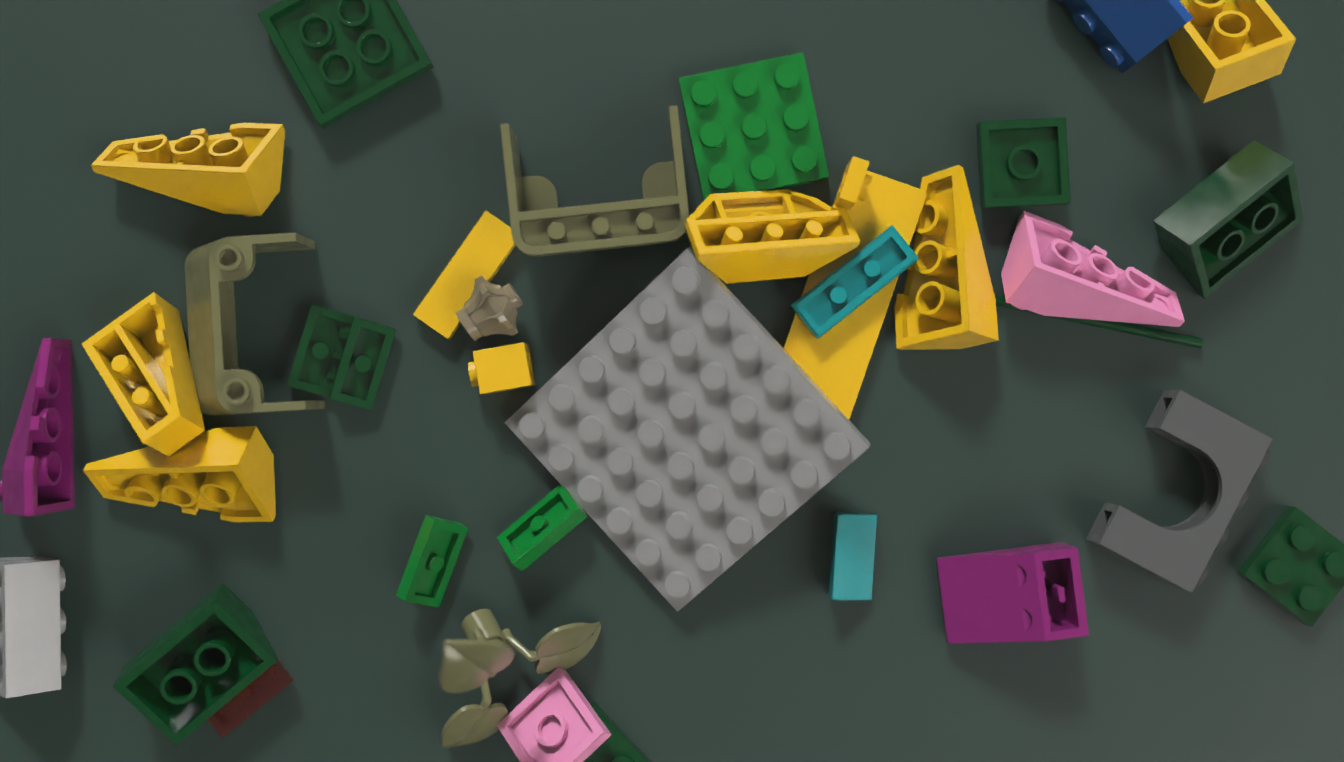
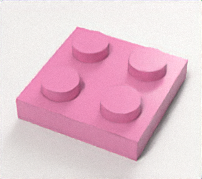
M557 667L497 725L520 762H583L612 735L568 672L560 667Z

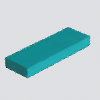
M892 225L790 305V307L812 335L819 339L919 258Z

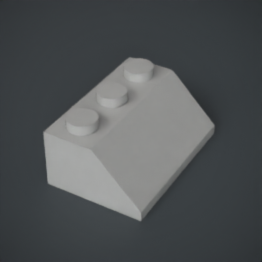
M0 557V696L4 698L61 689V677L66 674L67 662L64 652L61 651V634L66 629V616L64 610L60 608V591H63L65 588L66 578L59 559L49 557Z

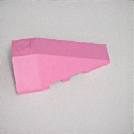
M1023 211L1019 216L1001 272L1007 303L1012 304L1018 309L1029 310L1043 316L1180 327L1185 322L1177 294L1173 290L1134 267H1128L1125 271L1120 269L1106 257L1107 251L1096 245L1091 250L1086 249L1071 240L1073 231L1061 224Z

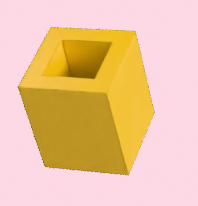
M525 342L473 351L474 361L468 362L471 384L473 387L479 386L480 394H490L536 385L529 344Z

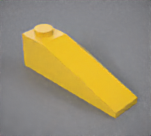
M240 123L230 125V133L208 135L204 128L191 130L190 136L168 141L167 137L163 134L113 141L91 164V167L95 173L222 214L244 215L246 217L262 216L280 192L285 129L283 124Z

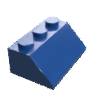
M1057 0L1059 2L1063 1L1073 13V21L1078 29L1084 34H1090L1100 46V54L1105 62L1111 67H1117L1121 73L1136 64L1194 18L1180 0Z

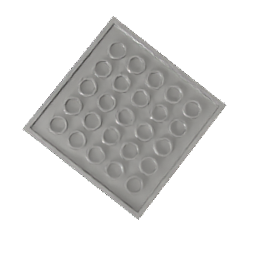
M687 248L505 422L677 612L870 447V442L723 282L696 259L695 253L691 248Z

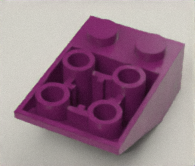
M1064 542L936 558L945 635L948 644L1036 642L1089 636L1077 547Z

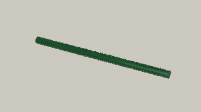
M995 295L996 306L1037 314L1029 310L1018 309L1012 304L1007 303L1005 297ZM1047 316L1201 349L1203 346L1202 338L1131 323Z

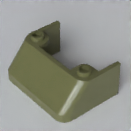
M678 105L669 106L673 161L655 163L645 171L642 177L643 199L559 208L557 190L551 181L542 176L522 177L518 137L509 123L500 124L511 232L516 247L526 255L540 257L671 243L682 238L686 233L684 224L689 217Z
M298 233L232 236L197 247L187 256L185 261L189 355L202 413L207 415H233L325 409V400L264 403L263 385L258 376L251 371L239 369L234 282L241 281L252 273L256 263V253L315 250L316 242Z

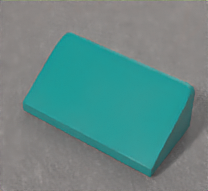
M834 511L828 593L831 600H872L877 514Z

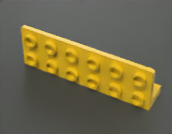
M853 156L845 168L833 205L835 204L847 209L861 242L857 248L809 274L801 297L892 225L910 246L927 197V192L867 171L870 162ZM899 275L819 339L812 335L796 313L794 315L783 349L848 420L855 405Z

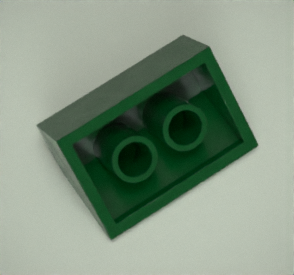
M1253 140L1240 152L1232 155L1225 164L1209 177L1196 184L1189 193L1174 205L1166 208L1153 221L1161 249L1198 295L1204 299L1303 220L1294 162Z
M222 583L127 662L115 681L113 688L177 746L276 663L278 658L253 611Z

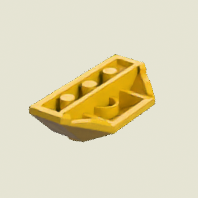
M790 189L710 194L698 206L695 212L686 219L684 224L696 259L726 284L805 277L857 248L861 242L845 207L835 204L831 207L817 198Z

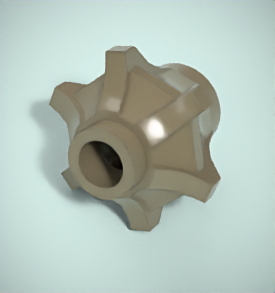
M483 276L475 279L474 290L464 304L465 307L457 311L456 314L474 341L482 336L487 337L493 334L514 336L519 333L516 325L517 308L522 306L523 302L510 283L502 287L501 285L490 283Z

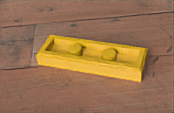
M485 210L413 315L445 338L451 339L461 325L456 312L465 307L464 304L474 290L475 279L483 276L485 280L491 282L516 246L512 239L511 227Z

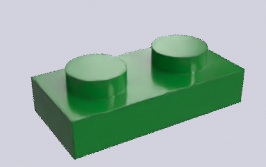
M559 484L497 536V539L512 565L522 572L588 516L569 491Z
M425 515L396 596L404 602L439 608L468 527L460 522Z

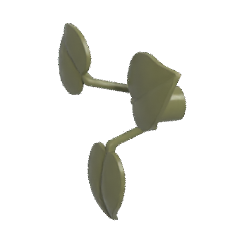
M479 609L467 615L461 623V628L467 640H444L439 683L442 689L448 693L466 692L481 686L482 700L480 705L470 704L460 708L448 719L441 733L443 748L447 749L453 746L459 747L477 743L499 730L497 725L508 715V710L503 703L491 704L488 677H494L497 672L505 669L512 662L514 652L511 646L528 661H536L534 668L539 674H551L557 667L566 670L581 661L593 648L601 630L599 620L596 623L580 622L557 627L542 637L536 645L535 651H531L512 635L509 628L501 630L490 609Z

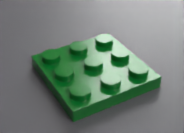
M804 52L678 78L703 201L710 194L779 190L829 178Z

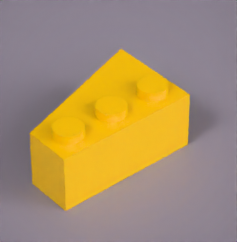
M153 292L82 343L83 348L143 444L170 457L205 431L180 312L158 294Z

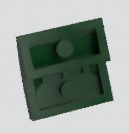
M311 304L287 386L372 411L396 329Z

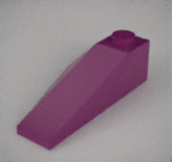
M42 339L2 468L0 500L3 502L4 514L35 516L75 508L71 340Z

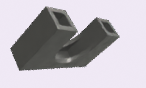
M1164 390L1145 428L1183 447L1196 458L1201 466L1205 482L1204 494L1200 505L1185 521L1172 526L1160 527L1120 505L1105 502L1086 540L1161 580L1192 593L1195 587L1201 585L1209 572L1208 562L1213 552L1227 539L1229 534L1228 524L1233 514L1247 501L1249 496L1248 486L1253 476L1267 463L1269 458L1268 448L1273 439L1182 390Z

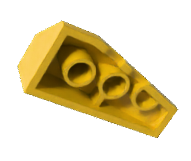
M956 165L922 177L920 189L927 192V197L915 228L916 234L912 248L919 259L906 269L908 271L903 294L897 293L894 307L896 348L900 350L964 349L999 341L996 298L964 168Z
M257 426L222 427L204 431L170 457L151 447H146L88 463L83 469L84 473L105 499L148 507H155L159 501L180 506L182 513L196 515L199 509L220 513L221 520L235 523L273 522L276 517L274 455Z

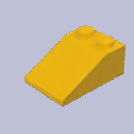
M1180 0L1194 18L1167 39L1181 74L1203 104L1282 73L1296 38L1265 0Z

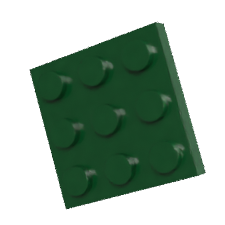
M281 0L258 13L261 22L316 121L323 129L434 68L397 0Z

